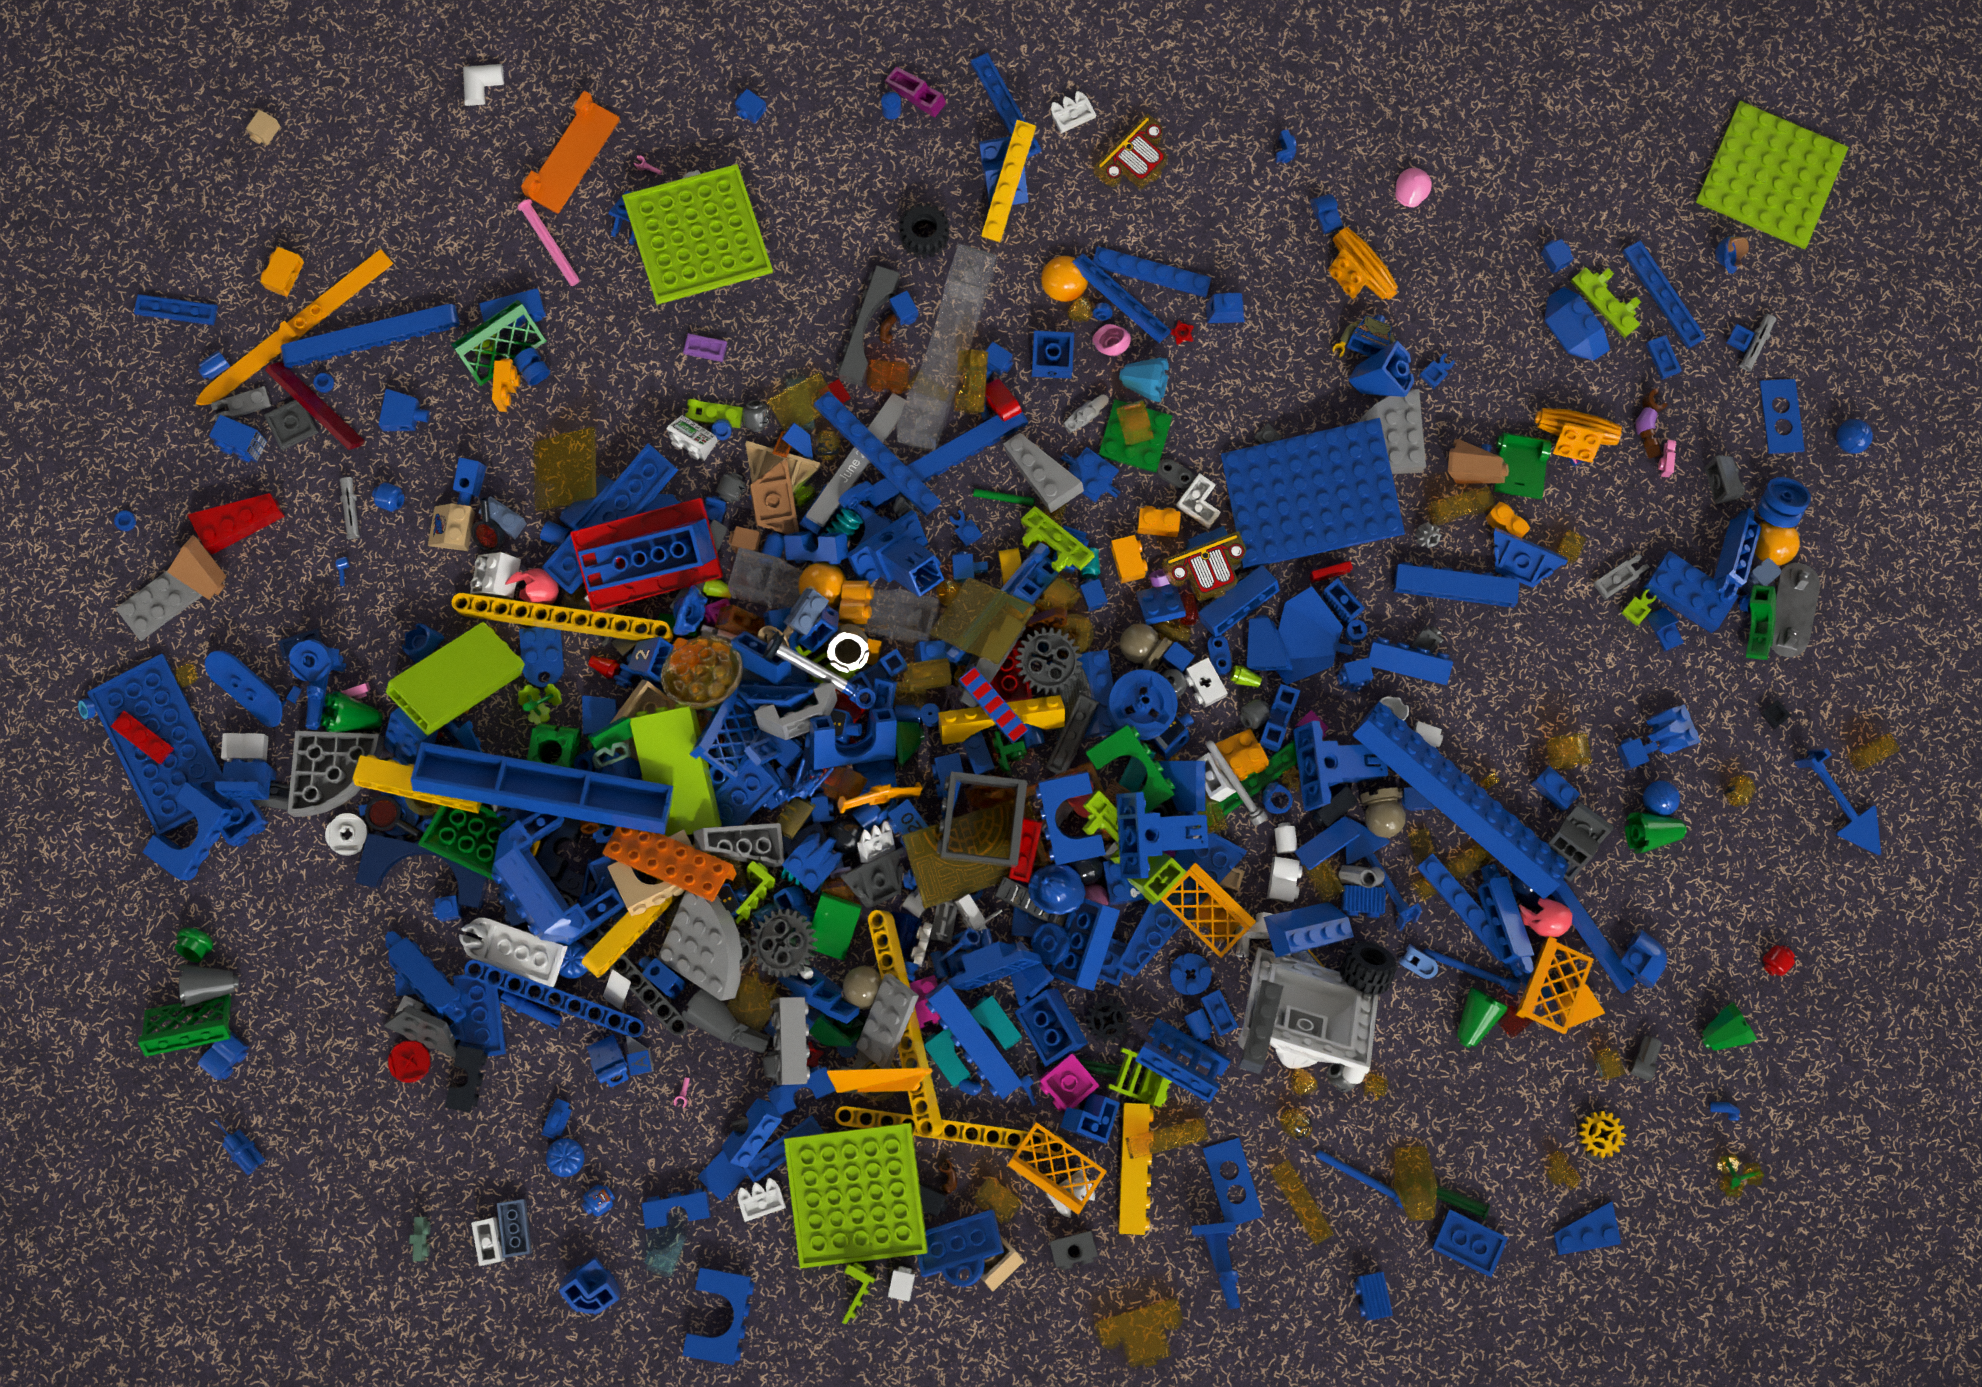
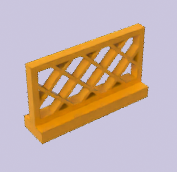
M1196 863L1160 899L1220 958L1256 923ZM1189 876L1196 881V890H1183V882ZM1198 884H1199L1204 890H1198ZM1172 893H1181V905H1172L1167 898ZM1184 893H1196V905H1184ZM1198 893H1208L1211 896V905H1199ZM1213 899H1214L1219 905H1214ZM1176 908H1181L1182 914ZM1184 908H1196L1197 920H1187L1184 917ZM1199 908H1211V920H1199ZM1214 908H1223L1226 911V920H1214ZM1229 914H1230L1235 920H1229ZM1214 922H1226L1227 935H1214ZM1229 922H1238L1244 929L1238 935H1229ZM1191 923H1197V929ZM1199 923H1211L1212 935L1201 934L1199 932ZM1206 937H1212V943ZM1214 937H1227V946L1221 952L1214 946ZM1229 937H1235V938L1229 943Z
M1549 936L1542 944L1516 1015L1521 1018L1527 1017L1565 1035L1594 959L1556 942V938ZM1556 950L1564 952L1567 960L1558 963L1555 956ZM1580 959L1586 962L1585 969L1577 971L1573 961ZM1569 963L1573 973L1564 976L1560 965ZM1556 967L1560 978L1551 981L1548 970ZM1575 976L1579 985L1578 988L1571 990L1566 979ZM1562 981L1567 992L1557 994L1553 984ZM1549 985L1553 997L1544 999L1541 989ZM1569 995L1572 1002L1571 1006L1564 1008L1559 997ZM1555 999L1560 1010L1550 1013L1546 1002ZM1542 1004L1546 1015L1541 1017L1533 1014L1534 1007ZM1561 1013L1565 1020L1563 1027L1555 1024L1552 1016Z
M1035 1122L1007 1164L1078 1215L1107 1172L1037 1122ZM1037 1128L1045 1133V1143H1033L1032 1135ZM1048 1136L1054 1139L1055 1141L1049 1142ZM1030 1139L1031 1145L1025 1146ZM1058 1142L1063 1147L1064 1155L1051 1157L1049 1144ZM1047 1145L1049 1157L1037 1160L1034 1147ZM1032 1147L1034 1160L1025 1162L1018 1157L1023 1149ZM1065 1148L1070 1150L1072 1153L1066 1154ZM1077 1155L1080 1157L1082 1167L1069 1169L1067 1156ZM1064 1157L1067 1170L1054 1172L1052 1159ZM1050 1160L1052 1173L1042 1174L1039 1172L1037 1162ZM1083 1160L1090 1165L1084 1166ZM1030 1163H1035L1036 1169L1033 1168V1167H1032L1031 1165H1029V1164H1030ZM1094 1167L1101 1172L1096 1180L1087 1181L1086 1168ZM1082 1169L1084 1182L1072 1184L1070 1171ZM1067 1172L1070 1185L1059 1186L1056 1183L1055 1174ZM1052 1175L1053 1181L1046 1176ZM1093 1183L1091 1188L1088 1189V1184ZM1085 1185L1087 1194L1082 1201L1074 1196V1186ZM1069 1187H1070L1071 1193H1069V1192H1068L1067 1190H1065L1064 1188H1069Z

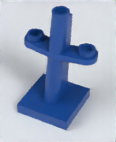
M327 647L333 656L330 671L320 680L309 681V686H307L308 702L305 727L317 730L320 727L322 714L325 713L327 706L325 705V695L329 673L331 670L345 672L347 664L343 663V656L338 655L339 649ZM307 655L308 661L306 663L308 665L315 664L314 658Z
M1235 1222L1192 1226L1194 1238L1205 1237L1225 1297L1227 1309L1240 1308L1236 1288L1239 1275L1237 1271L1232 1270L1227 1247L1229 1236L1237 1234Z

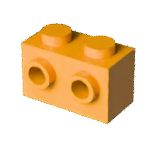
M277 246L275 252H272L270 255L267 269H264L261 274L260 282L265 289L288 297L304 261L300 255Z
M1144 506V508L1139 510L1137 533L1177 537L1181 512L1176 511L1174 508L1158 510L1153 506Z
M1135 535L1112 540L1110 547L1120 583L1144 578L1148 567L1146 560L1141 558L1142 545L1140 540H1136Z

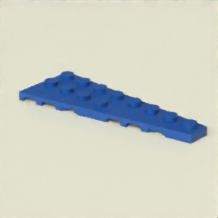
M1208 830V848L1178 850L1173 859L1186 872L1196 863L1219 885L1245 856L1247 851ZM1189 876L1183 882V890H1196V881ZM1198 884V890H1204V889ZM1172 893L1167 900L1172 905H1181V893ZM1184 893V905H1196V893ZM1198 893L1199 905L1209 896L1208 893ZM1161 900L1155 905L1150 902L1116 968L1135 978L1184 922ZM1176 908L1182 914L1181 908ZM1184 908V917L1188 919L1196 908Z

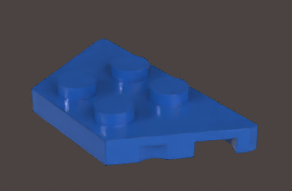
M1495 527L1494 529L1495 572L1499 574L1513 576L1514 579H1519L1521 583L1533 588L1543 578H1547L1553 574L1554 570L1568 562V558L1499 528Z

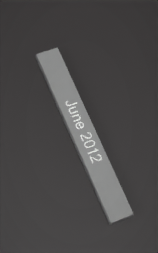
M892 393L867 429L884 443L909 407L910 402ZM856 447L852 449L806 514V518L823 528L840 505L838 502L840 496L852 488L870 462Z

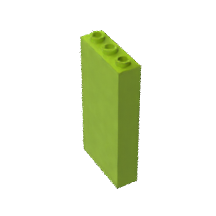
M483 621L388 682L386 693L429 736L519 677L525 663Z
M687 702L675 704L674 709L668 710L667 706L655 708V713L648 714L647 710L636 712V717L630 718V724L643 781L673 786V800L668 815L665 836L669 837L682 830H685L686 834L690 835L702 828L721 827L722 823L708 762L700 756L695 759L689 755L701 734L695 705H688Z

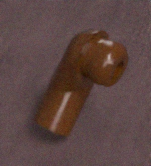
M889 314L880 325L879 339L882 343L890 344L893 340V335L889 334L890 328L897 321L893 314Z

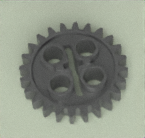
M1052 627L1048 633H1046L1045 628H1042L1041 634L1034 630V637L1028 634L1026 636L1028 642L1021 641L1020 644L1024 648L1017 649V652L1021 655L1015 657V660L1020 661L1015 668L1022 669L1018 676H1025L1022 683L1029 681V689L1036 686V693L1044 689L1045 695L1051 689L1053 695H1055L1057 688L1063 692L1064 685L1068 688L1072 686L1069 680L1073 682L1077 680L1073 674L1081 673L1076 667L1082 666V662L1077 661V659L1082 657V654H1076L1080 647L1072 646L1075 639L1068 641V633L1061 636V629L1055 634ZM1040 643L1045 644L1048 649L1047 652H1040L1037 645ZM1057 651H1064L1067 659H1059ZM1031 654H1035L1040 658H1034L1031 656ZM1047 657L1051 658L1052 663L1050 665L1046 664ZM1031 663H1038L1041 670L1038 672L1033 671L1030 666ZM1057 664L1065 665L1066 668L1064 669V668H1062L1061 666H1059V665H1057ZM1057 670L1060 673V678H1052L1050 671Z
M779 909L778 913L771 911V917L764 915L765 923L758 922L761 928L754 929L757 937H751V939L756 941V944L752 945L751 948L757 951L752 956L759 957L756 964H763L761 970H768L769 975L775 974L779 978L783 975L789 978L791 973L797 976V969L804 972L803 964L811 965L808 958H815L811 951L818 948L813 946V942L818 940V938L812 937L816 930L809 929L813 923L806 922L807 916H800L801 912L795 911L793 913L791 909H787L786 912L784 909ZM785 923L786 929L781 933V926ZM800 937V944L796 946V939ZM772 940V941H773V946H772V948L769 950V949H768V944H769V942ZM787 953L788 959L784 963L783 956Z

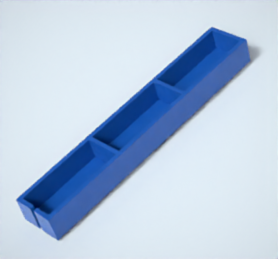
M1378 702L1364 716L1353 736L1543 899L1561 885L1570 865L1564 857L1554 852L1531 829L1526 828L1519 822L1515 815L1505 810L1501 803L1491 798L1467 774L1462 773L1456 768L1452 761L1447 760L1434 746L1428 744L1419 733L1414 732L1404 720L1399 719L1393 714L1389 707Z
M424 742L420 744L411 776L412 790L417 792L664 835L673 800V786Z

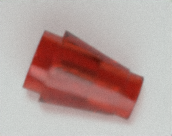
M1184 594L1182 603L1186 617L1179 618L1180 623L1183 625H1194L1199 619L1195 595Z

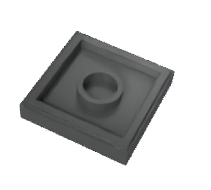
M296 400L264 415L282 451L319 433L309 412Z

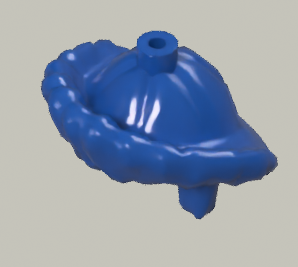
M691 585L685 596L679 598L674 604L673 617L676 622L673 632L676 635H687L690 632H695L696 628L700 626V622L703 621L705 613L704 604L707 603L708 599L701 594L695 585Z
M1063 864L1046 865L1044 868H1040L1033 874L1028 884L1030 900L1033 901L1035 906L1048 914L1062 915L1073 912L1084 902L1086 895L1084 883L1080 875L1071 866Z

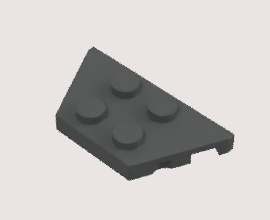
M903 847L896 848L883 856L841 874V878L866 908L874 907L901 893L903 867L899 866L900 854H903Z
M409 1005L403 1008L402 1011L397 1012L393 1018H389L384 1027L404 1035L409 1040H416L430 1049H436L454 1058L456 1056L457 1048L454 1046L456 1039L450 1032L447 1022Z

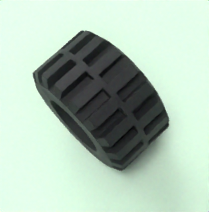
M919 203L916 208L913 205L910 207V211L906 210L904 217L900 219V241H902L904 249L907 247L909 254L914 252V257L918 258L920 254L922 259H927L926 255L930 254L932 258L935 257V252L940 254L942 247L945 249L947 246V241L949 240L947 216L945 217V213L942 210L938 211L936 205L931 207L930 203H926V206H922V203ZM926 223L932 225L936 231L932 236L922 238L915 235L913 229L919 224Z
M1358 941L1348 947L1340 967V975L1343 976L1342 979L1350 987L1355 988L1357 991L1377 995V993L1383 994L1391 986L1398 969L1396 957L1386 950L1385 947L1369 941Z

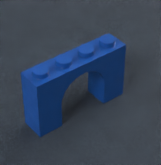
M827 484L824 485V487L822 488L821 492L819 493V495L817 496V498L815 499V501L813 502V504L816 502V500L818 499V497L821 495V493L823 492V490L825 489V487L827 486ZM857 504L851 509L847 508V510H851L860 516L865 526L864 535L857 546L893 523L886 516L881 518L875 514L876 511L869 506L863 507ZM841 505L838 506L829 521L837 514H843L841 512L843 508ZM806 514L799 524L800 529L805 532H812L813 537L817 539L824 530L823 527L806 518Z
M892 707L871 710L870 732L863 740L849 745L840 744L835 741V727L831 715L810 718V759L814 770L894 759L896 754L897 720Z
M1088 770L1040 780L1038 782L1039 786L1035 788L1037 798H1042L1043 802L1040 812L1042 820L1046 819L1048 825L1044 830L1046 839H1051L1052 848H1049L1051 861L1055 860L1056 865L1106 855L1101 832L1092 835L1070 836L1058 827L1055 818L1057 808L1066 799L1093 793Z
M185 782L175 800L190 810L197 819L198 834L195 841L189 847L183 849L165 835H153L142 852L178 880H191L197 875L199 866L208 857L210 848L219 839L221 830L228 824L234 811L198 783Z
M703 1267L699 1268L695 1290L716 1293L727 1298L733 1307L734 1320L730 1329L721 1336L710 1337L687 1333L682 1356L735 1365L736 1360L740 1361L742 1348L739 1347L740 1338L744 1339L746 1333V1326L743 1325L744 1316H749L751 1304L747 1303L748 1296L753 1295L755 1282L751 1281L752 1276Z

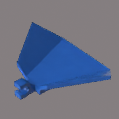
M1312 586L1284 604L1278 632L1291 661L1292 670H1276L1285 685L1333 667L1336 652L1352 655L1354 646L1338 643L1343 626Z

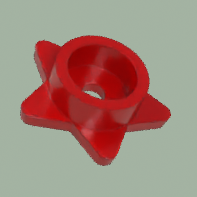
M1178 320L1176 328L1172 329L1170 333L1176 337L1177 345L1181 344L1184 340L1193 341L1190 333L1194 326L1184 324Z
M809 1042V1055L812 1058H807V1066H819L818 1059L824 1052L815 1050L812 1043Z

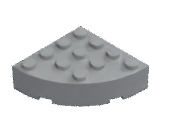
M1419 389L1410 390L1405 397L1389 396L1368 410L1359 421L1363 422L1380 418L1392 474L1422 473L1426 467Z
M295 731L287 813L293 817L313 816L341 806L362 789V787L356 786L353 781L360 755H374L380 759L384 738L379 734Z
M686 891L657 959L720 1001L735 998L742 972L739 971L742 948L734 919L729 910L726 911L718 895L712 902Z

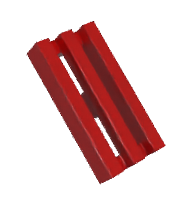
M1347 561L1312 571L1310 575L1311 583L1350 573L1353 569L1352 563Z

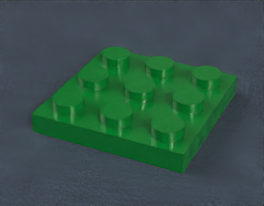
M1114 400L1099 456L1156 473L1172 415Z

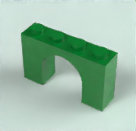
M1127 723L1086 750V754L1097 770L1122 755H1131L1141 760L1147 769L1148 777L1145 785L1138 792H1144L1146 800L1145 813H1148L1175 795L1173 789L1176 787L1169 777L1165 779L1161 773L1164 769L1158 760L1155 762L1150 757L1152 751L1146 743L1142 744L1138 737L1141 735L1134 725L1130 727Z

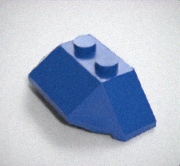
M1562 287L1547 297L1544 322L1568 354L1594 361L1610 351L1604 327L1580 295Z
M740 680L734 685V689L755 710L763 705L774 704L776 711H782L783 714L794 712L801 707L814 693L813 689L820 685V683L784 681L776 686L769 681Z

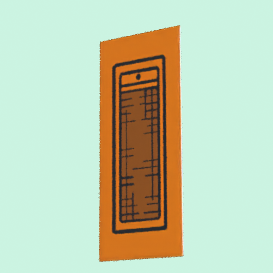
M782 431L772 454L787 458L791 446L781 439L785 431Z

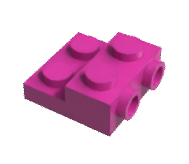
M935 975L909 983L910 989L919 995L915 1004V1010L920 1029L925 1027L924 1023L930 1021L933 1024L938 1023L940 1017L936 1012L932 1014L925 1005L928 1001L924 997L938 986Z
M1072 1052L1056 1066L1054 1065L1039 1078L1041 1084L1038 1085L1046 1095L1050 1093L1055 1100L1052 1102L1059 1111L1063 1109L1066 1111L1067 1107L1074 1108L1099 1087V1084Z

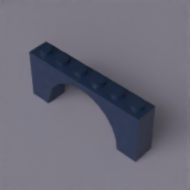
M375 831L374 835L367 834L355 883L380 889L386 874L401 860L420 854L432 855L444 860L453 870L459 888L458 904L482 910L489 878L419 846L420 840H415V843L407 842L408 838L395 836V839L388 838L386 833Z

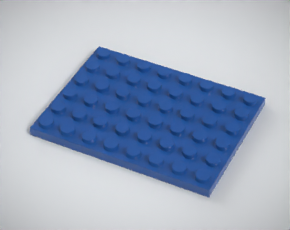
M1380 418L1221 453L1238 543L1243 546L1245 551L1241 557L1244 569L1405 535Z

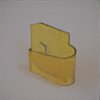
M194 664L181 666L176 669L177 673L174 674L182 688L194 683L198 679Z

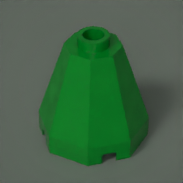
M1734 1002L1724 1006L1702 1031L1704 1036L1701 1037L1706 1048L1711 1047L1713 1051L1750 1044L1757 1040L1751 1027L1747 1024Z

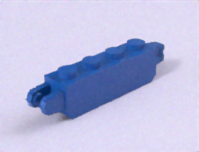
M1750 508L1742 510L1735 519L1730 520L1713 579L1716 583L1715 590L1718 593L1725 591L1724 598L1727 601H1731L1735 597L1738 588L1747 582L1761 526L1754 521L1755 512Z
M1495 864L1486 865L1481 868L1484 883L1478 886L1477 891L1501 961L1505 964L1510 963L1514 975L1521 978L1525 973L1529 974L1533 971L1534 967L1531 956L1534 955L1508 877H1501Z
M395 931L387 932L385 943L389 950L388 956L391 967L436 1017L447 1015L455 1023L464 1018L466 1011L460 1003V992L454 985L451 986L447 982L444 973L440 970L437 971L433 967L434 964L428 956H423L417 943L411 942L407 937L402 939Z

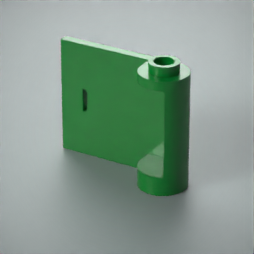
M1505 432L1501 436L1498 435L1496 447L1499 448L1498 456L1502 457L1505 463L1508 464L1509 473L1508 476H1505V483H1495L1494 492L1542 500L1546 462L1550 456L1552 441Z

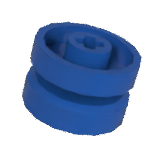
M1776 477L1768 483L1764 494L1757 504V510L1760 516L1768 523L1781 528H1792L1798 525L1804 515V511L1811 501V494L1804 485L1794 479Z

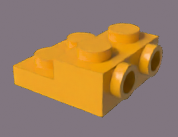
M507 358L501 359V361H494L492 401L499 412H507V406L511 405V394L508 393H516V388L520 387L521 381L520 375H517L516 367L513 366V360Z
M1251 728L1215 744L1239 781L1246 779L1253 772L1260 773L1264 771L1269 764V760L1261 744L1257 742Z

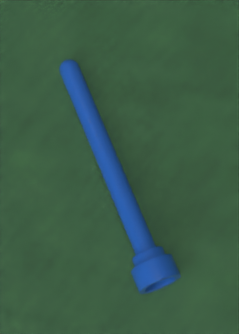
M1430 949L1423 950V953L1432 957L1435 961L1503 986L1507 993L1516 995L1519 990L1520 979L1515 977H1508L1506 979Z
M1321 1150L1315 1153L1318 1159L1393 1198L1396 1205L1402 1209H1405L1412 1195L1405 1190L1396 1191Z

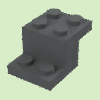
M1581 802L1560 823L1547 843L1554 852L1564 857L1567 863L1570 864L1564 876L1569 882L1593 858L1600 843L1614 828V826Z

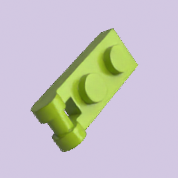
M688 399L687 407L689 408L685 417L689 420L713 424L718 419H725L731 423L732 427L741 428L743 407ZM696 409H702L701 415L696 414Z

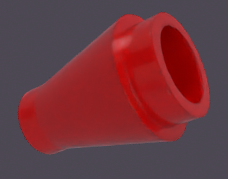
M595 655L590 658L588 664L589 667H592L607 679H613L614 675H618L621 669L619 667L620 664L616 660Z

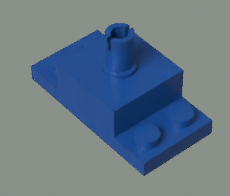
M983 929L982 932L978 931L982 948L963 955L962 959L966 971L955 973V977L948 979L951 988L971 991L1039 964L1042 961L1040 954L1017 949L1016 945L999 941L993 943L991 930Z

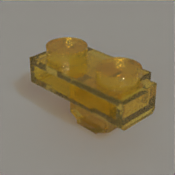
M1172 620L1159 622L1154 626V629H1159L1158 631L1163 632L1160 640L1167 637L1172 641L1171 646L1178 639L1187 643L1192 633L1190 627L1183 624L1177 626L1172 623Z
M1557 1150L1551 1153L1547 1158L1552 1166L1547 1171L1551 1182L1557 1186L1564 1182L1567 1187H1570V1190L1577 1187L1581 1176L1575 1169L1571 1170L1568 1166V1159L1561 1151L1558 1153Z

